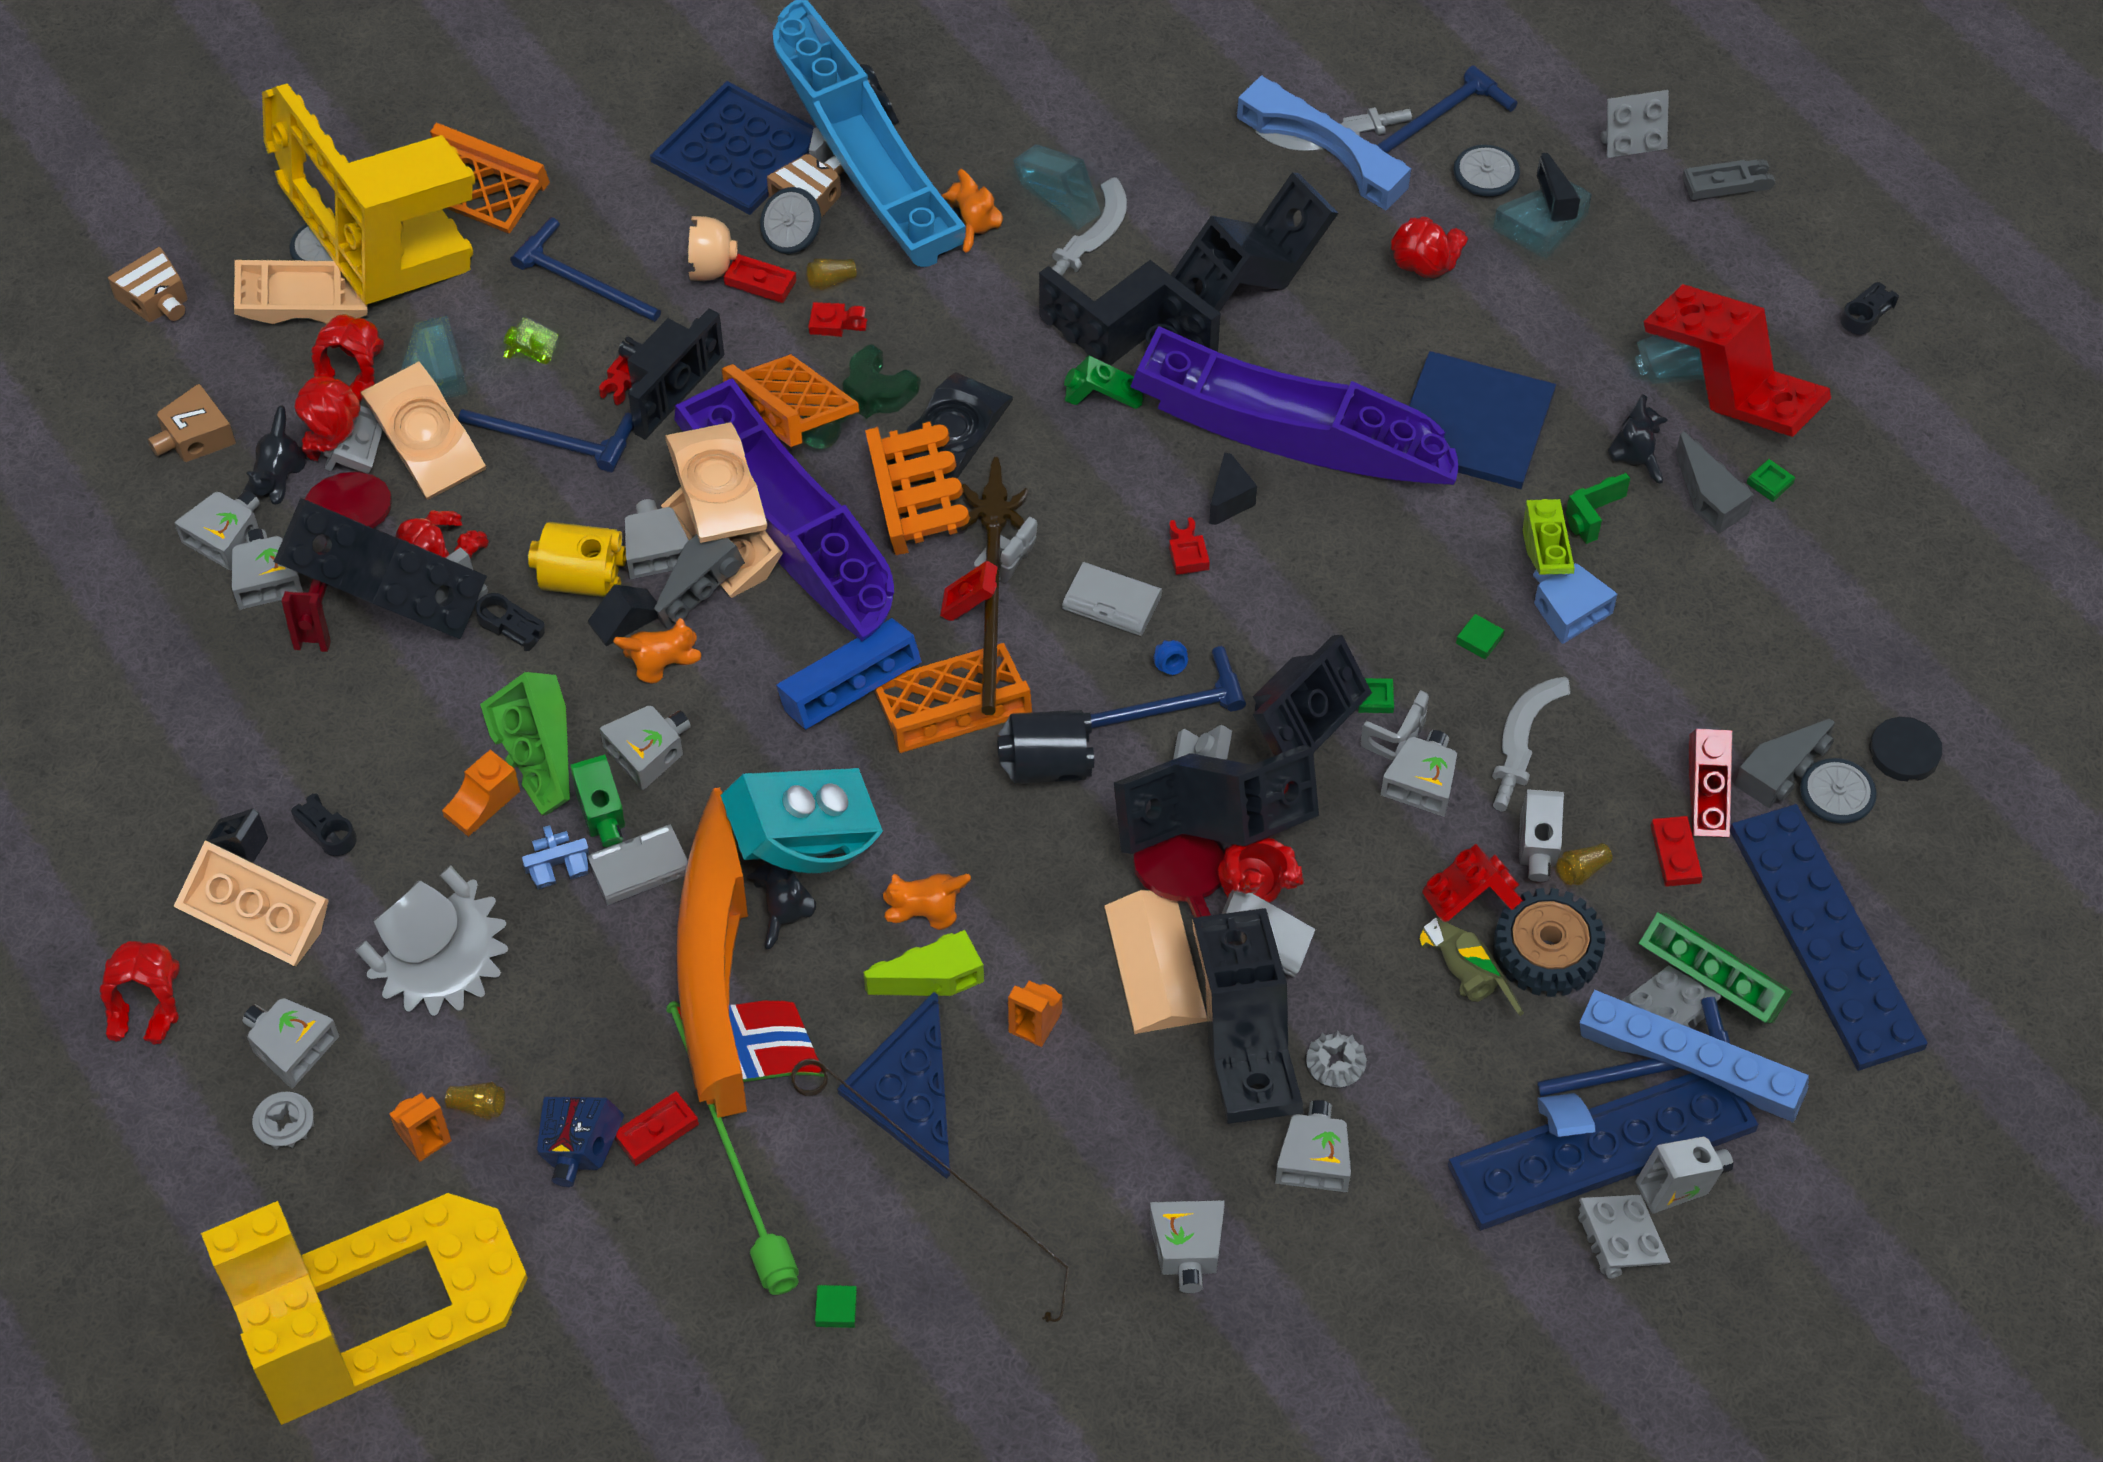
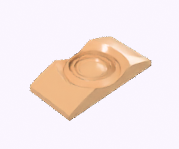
M235 260L234 314L271 324L280 323L292 318H310L327 324L332 318L342 314L355 318L367 315V305L363 303L334 261Z
M420 361L361 392V396L427 500L486 470V466L466 430L455 417L437 384Z
M731 422L665 435L666 443L700 543L767 529V522L757 484L750 474L742 442Z

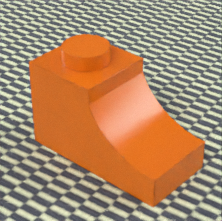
M489 750L464 771L465 778L459 791L450 803L442 809L443 816L468 837L520 792L515 769L492 750Z
M1030 980L1023 989L1015 985L1008 996L1009 1033L1042 1047L1062 1013V995L1049 985H1039Z
M421 1092L414 1098L403 1100L394 1111L389 1113L395 1131L419 1162L452 1141L441 1107L433 1096L426 1099Z

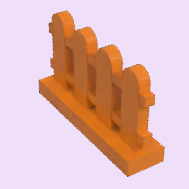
M931 422L922 423V429L899 435L897 430L889 432L890 437L881 439L878 427L865 430L895 555L909 553L907 540L915 539V543L924 542L923 536L947 530L949 535L958 533L957 528L965 526L969 522L968 509L964 505L951 506L950 501L956 500L962 495L963 488L960 480L957 478L944 479L943 474L952 472L956 467L953 453L949 451L938 452L937 450L938 447L946 445L950 439L948 429L944 425L931 426ZM929 450L930 455L907 461L904 460L906 455ZM896 459L895 464L888 465L887 460ZM934 476L936 478L935 482L911 488V482ZM902 485L903 490L894 492L893 487ZM942 503V509L917 514L916 509ZM908 512L909 517L900 518L901 513Z

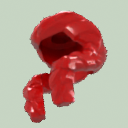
M1425 216L1410 218L1394 234L1391 240V250L1393 251L1395 262L1401 269L1414 271L1424 278H1437L1455 268L1456 261L1459 259L1461 251L1468 241V237L1465 235V231L1458 228L1450 229L1446 235L1440 225Z
M342 314L335 316L325 327L321 328L315 345L312 347L311 358L315 369L314 377H335V370L330 364L327 348H340L348 356L356 358L360 366L361 373L357 375L354 382L349 386L360 403L362 400L361 392L375 385L373 357L380 354L383 350L384 340L379 337L377 328L370 321Z
M326 376L313 377L300 389L295 400L296 414L311 430L306 431L302 438V451L307 454V458L310 460L318 461L320 452L332 451L339 444L343 443L351 435L354 429V422L359 416L361 406L358 398L352 392V389L339 379Z
M432 510L425 519L414 518L403 521L397 529L396 537L446 558L449 556V553L445 548L442 531L437 526H462V516L455 511L439 512ZM469 530L459 536L455 551L462 548L471 558L473 553L477 552L479 548H486L489 540L484 532Z
M1270 838L1262 839L1248 846L1231 845L1226 849L1224 858L1218 867V876L1227 897L1234 889V891L1244 894L1253 893L1270 903L1277 898L1281 888L1290 890L1304 884L1301 866H1298L1293 849Z
M128 941L116 949L112 957L106 961L102 985L100 986V997L106 1008L105 1013L108 1024L106 1037L109 1040L118 1042L128 1032L130 1007L129 1004L124 1002L121 993L117 990V985L131 980L149 987L160 1001L149 1020L146 1035L143 1037L145 1041H150L154 1045L161 1044L171 1027V1023L174 1024L178 1021L179 1014L175 1005V998L173 997L172 983L179 974L180 964L178 960L172 958L167 947L156 943Z

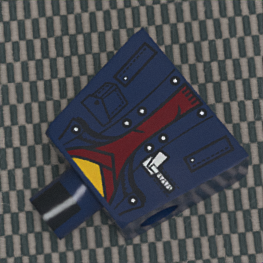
M544 1097L537 1151L546 1162L555 1168L551 1180L553 1183L562 1187H573L578 1170H598L603 1166L624 1117V1114L607 1098Z

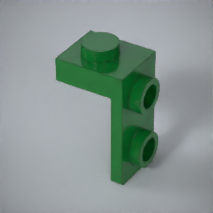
M1092 356L1085 358L1076 368L1070 369L1064 381L1066 386L1065 401L1073 405H1078L1091 391L1096 390L1134 409H1138L1142 405L1143 392L1130 387L1134 376Z
M1627 473L1617 477H1608L1597 485L1587 489H1578L1572 495H1569L1565 516L1568 518L1572 532L1576 535L1579 534L1586 544L1598 540L1602 519L1594 509L1627 496L1631 479Z

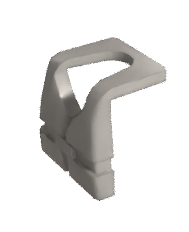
M1028 517L1018 530L1016 536L1011 540L1000 535L1002 565L999 570V581L1003 583L1008 582L1021 559L1026 558L1033 549L1037 533V521L1034 518ZM986 548L974 562L975 568L986 561Z
M1420 690L1397 734L1366 721L1362 726L1361 747L1394 760L1408 738H1418V733L1422 732L1427 716L1428 694ZM1370 736L1392 743H1399L1396 751L1393 752L1376 743Z

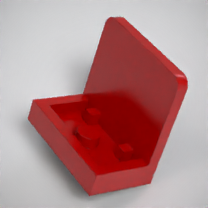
M1477 844L1459 853L1454 862L1442 873L1433 875L1422 891L1437 916L1443 922L1453 918L1489 886L1511 910L1523 901L1515 890L1519 883L1508 872L1509 869L1496 854L1489 858Z

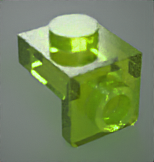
M523 317L516 327L510 326L504 337L503 343L507 345L504 357L510 359L518 351L542 364H547L552 357L559 334Z

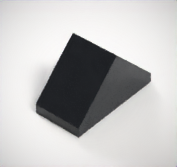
M1224 452L1210 504L1209 524L1217 525L1256 505L1257 485L1230 453Z
M614 584L589 618L588 624L604 645L608 646L614 643L615 637H625L658 619L659 616L654 609L657 601L646 588Z
M253 808L219 819L205 841H209L253 863L267 842L268 836L259 812Z

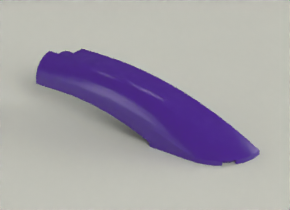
M1158 326L1130 386L1161 400L1157 408L1239 443L1297 461L1355 474L1410 482L1454 485L1457 478L1458 458L1455 448H1450L1445 440V431L1424 413L1351 381L1350 385L1319 381L1249 364L1214 351Z
M733 378L675 405L674 420L683 432L729 422L733 424L742 442L750 474L757 484L767 522L766 532L783 552L778 563L819 605L861 641L876 632L886 620L892 606L894 595L893 577L885 558L847 506L840 505L804 470L771 431Z

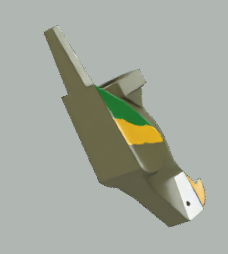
M1437 917L1424 926L1420 934L1422 947L1426 949L1428 946H1431L1435 950L1442 951L1449 970L1462 981L1459 989L1462 997L1467 996L1469 1000L1479 1002L1493 993L1499 984L1516 1012L1520 1016L1524 1014L1509 983L1489 950L1474 933L1466 932L1447 922H1443Z

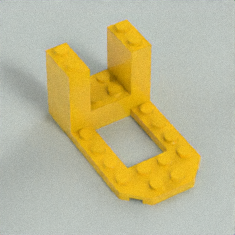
M288 83L262 92L264 143L268 154L274 152L280 168V170L274 171L278 184L365 305L433 284L470 270V258L473 256L471 243L468 239L462 237L454 220L449 219L442 209L472 200V185H475V176L469 166H465L459 158L456 148L450 146L443 135L348 163L346 157L343 154L340 155L334 147L330 135L324 134L316 116L310 114L305 108L302 97L299 94L296 95ZM306 153L335 192V216L331 208H326L321 201L318 190L315 187L312 188L307 182L304 173V163L307 160Z
M450 1193L427 1201L303 1255L299 1251L278 1201L201 1233L213 1266L234 1307L243 1330L240 1336L252 1367L281 1425L506 1327L512 1314V1307L528 1279L499 1210ZM428 1246L452 1305L341 1353L317 1293Z

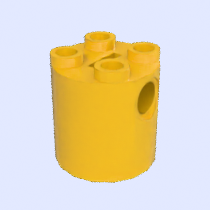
M548 522L542 530L540 540L531 542L528 564L530 568L537 569V582L541 590L605 597L614 584L621 585V578L618 577L619 566H625L626 546H622V532L617 531V529Z

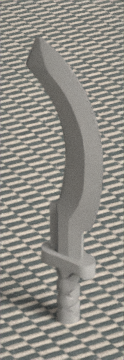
M1375 107L1367 109V114L1344 118L1341 125L1353 130L1358 136H1360V132L1375 130L1377 135H1382L1386 133L1385 126L1412 121L1410 109L1378 115ZM1255 130L1265 140L1283 148L1300 151L1324 149L1311 141L1295 136L1278 133H1260Z
M1113 177L1100 184L1105 197V206L1098 221L1081 236L1074 235L1064 249L1057 248L1052 254L1053 259L1057 261L1052 269L1061 276L1069 267L1073 268L1074 272H1077L1082 266L1079 258L1083 253L1091 252L1101 246L1116 232L1122 223L1127 210V199L1124 188L1118 178Z
M1567 677L1554 678L1537 684L1526 691L1513 705L1507 717L1502 738L1503 754L1507 755L1505 765L1495 767L1492 774L1493 779H1502L1493 803V807L1496 810L1506 811L1516 783L1527 785L1530 775L1526 772V768L1532 755V751L1528 749V739L1532 722L1545 705L1570 694L1569 679Z

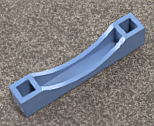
M1261 75L1238 97L1237 118L1260 133H1278L1295 136L1311 141L1337 157L1350 171L1357 183L1360 195L1382 209L1387 210L1408 190L1411 168L1403 161L1393 158L1382 151L1377 145L1371 144L1358 136L1353 130L1345 128L1332 120L1326 113H1321L1308 105L1302 98L1296 97L1284 90L1276 82H1271Z
M1594 990L1580 1020L1581 1036L1616 1051L1646 1056L1692 1072L1733 1092L1755 1107L1793 1123L1808 1091L1809 1075L1597 990Z

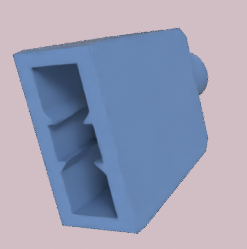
M1574 564V574L1539 575L1537 570L1533 574L1534 578L1540 583L1537 586L1534 604L1562 644L1613 614L1617 598L1615 591L1579 564Z

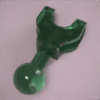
M873 344L867 345L851 357L849 363L850 376L843 381V392L858 402V413L866 419L875 413H893L901 410L919 393L921 378L908 369L895 375L879 373L883 368V351ZM851 415L802 432L803 441L817 449L832 446L841 435V423Z

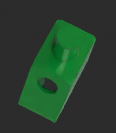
M606 755L571 764L575 793L590 836L595 837L599 835L603 847L606 848L622 843L623 836L620 829L625 827L623 808Z

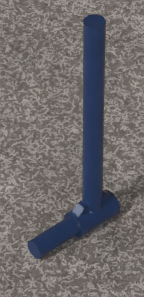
M1473 65L1466 70L1462 87L1380 142L1377 146L1385 153H1388L1473 93L1485 95L1486 97L1490 96L1509 112L1517 107L1518 102L1500 89L1493 79Z
M550 217L534 236H530L510 258L511 263L521 270L533 267L536 264L654 322L661 315L659 309L545 255L543 244L560 226L559 222L553 217Z
M464 409L460 411L458 417L459 422L594 456L597 466L607 472L614 471L627 446L626 440L633 428L632 414L625 413L614 436L602 441L601 444Z
M1218 646L1212 650L1220 676L1215 684V689L1091 714L1092 728L1217 702L1220 703V706L1232 712L1242 710L1246 706V702L1237 675L1232 671L1225 647Z
M1703 998L1701 1005L1709 1036L1731 1044L1728 1032L1724 1031L1716 998ZM1652 1058L1539 1081L1537 1085L1540 1097L1670 1071L1679 1069V1067Z

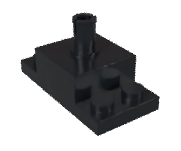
M709 308L700 318L698 317L692 322L690 329L667 318L643 344L638 343L631 337H626L625 341L621 342L618 354L628 359L632 386L628 396L635 435L646 440L675 409V405L681 403L724 357L721 321L718 312Z
M1333 635L1313 655L1292 657L1253 696L1256 702L1253 716L1274 756L1301 745L1313 747L1314 753L1372 692L1343 635Z

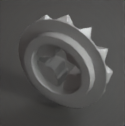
M1338 1030L1334 1034L1329 1035L1322 1033L1317 1040L1311 1042L1306 1056L1307 1067L1311 1075L1318 1082L1330 1087H1345L1355 1083L1363 1075L1367 1061L1363 1045H1359L1353 1035L1349 1037L1341 1035ZM1343 1049L1344 1062L1338 1060L1329 1068L1330 1054L1335 1055Z
M275 1093L264 1099L256 1108L252 1120L253 1129L262 1144L271 1145L276 1150L280 1146L293 1148L297 1141L301 1139L307 1140L308 1131L311 1127H314V1111L309 1101L298 1093ZM288 1110L289 1117L293 1123H286L284 1129L280 1131L278 1123L275 1121L282 1120Z

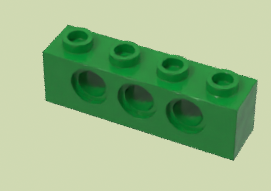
M1657 912L1638 943L1765 1023H1774L1793 992L1667 913Z

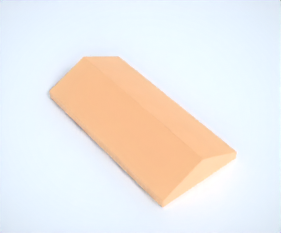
M679 488L661 507H670L674 510L688 540H690L697 532L682 488ZM766 530L728 537L737 546L745 561V564L739 568L735 575L727 578L721 584L731 598L767 580L783 554Z
M204 841L173 907L293 966H297L321 934L328 899L209 841Z
M1139 890L1105 905V913L1134 1034L1207 1022V1015L1178 901L1160 897L1152 891Z

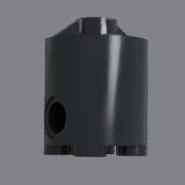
M1082 710L1010 714L997 736L999 764L1014 784L1086 780L1087 777L1092 776V768H1094L1093 747H1087L1086 742H1089V734L1092 733L1091 713H1083Z

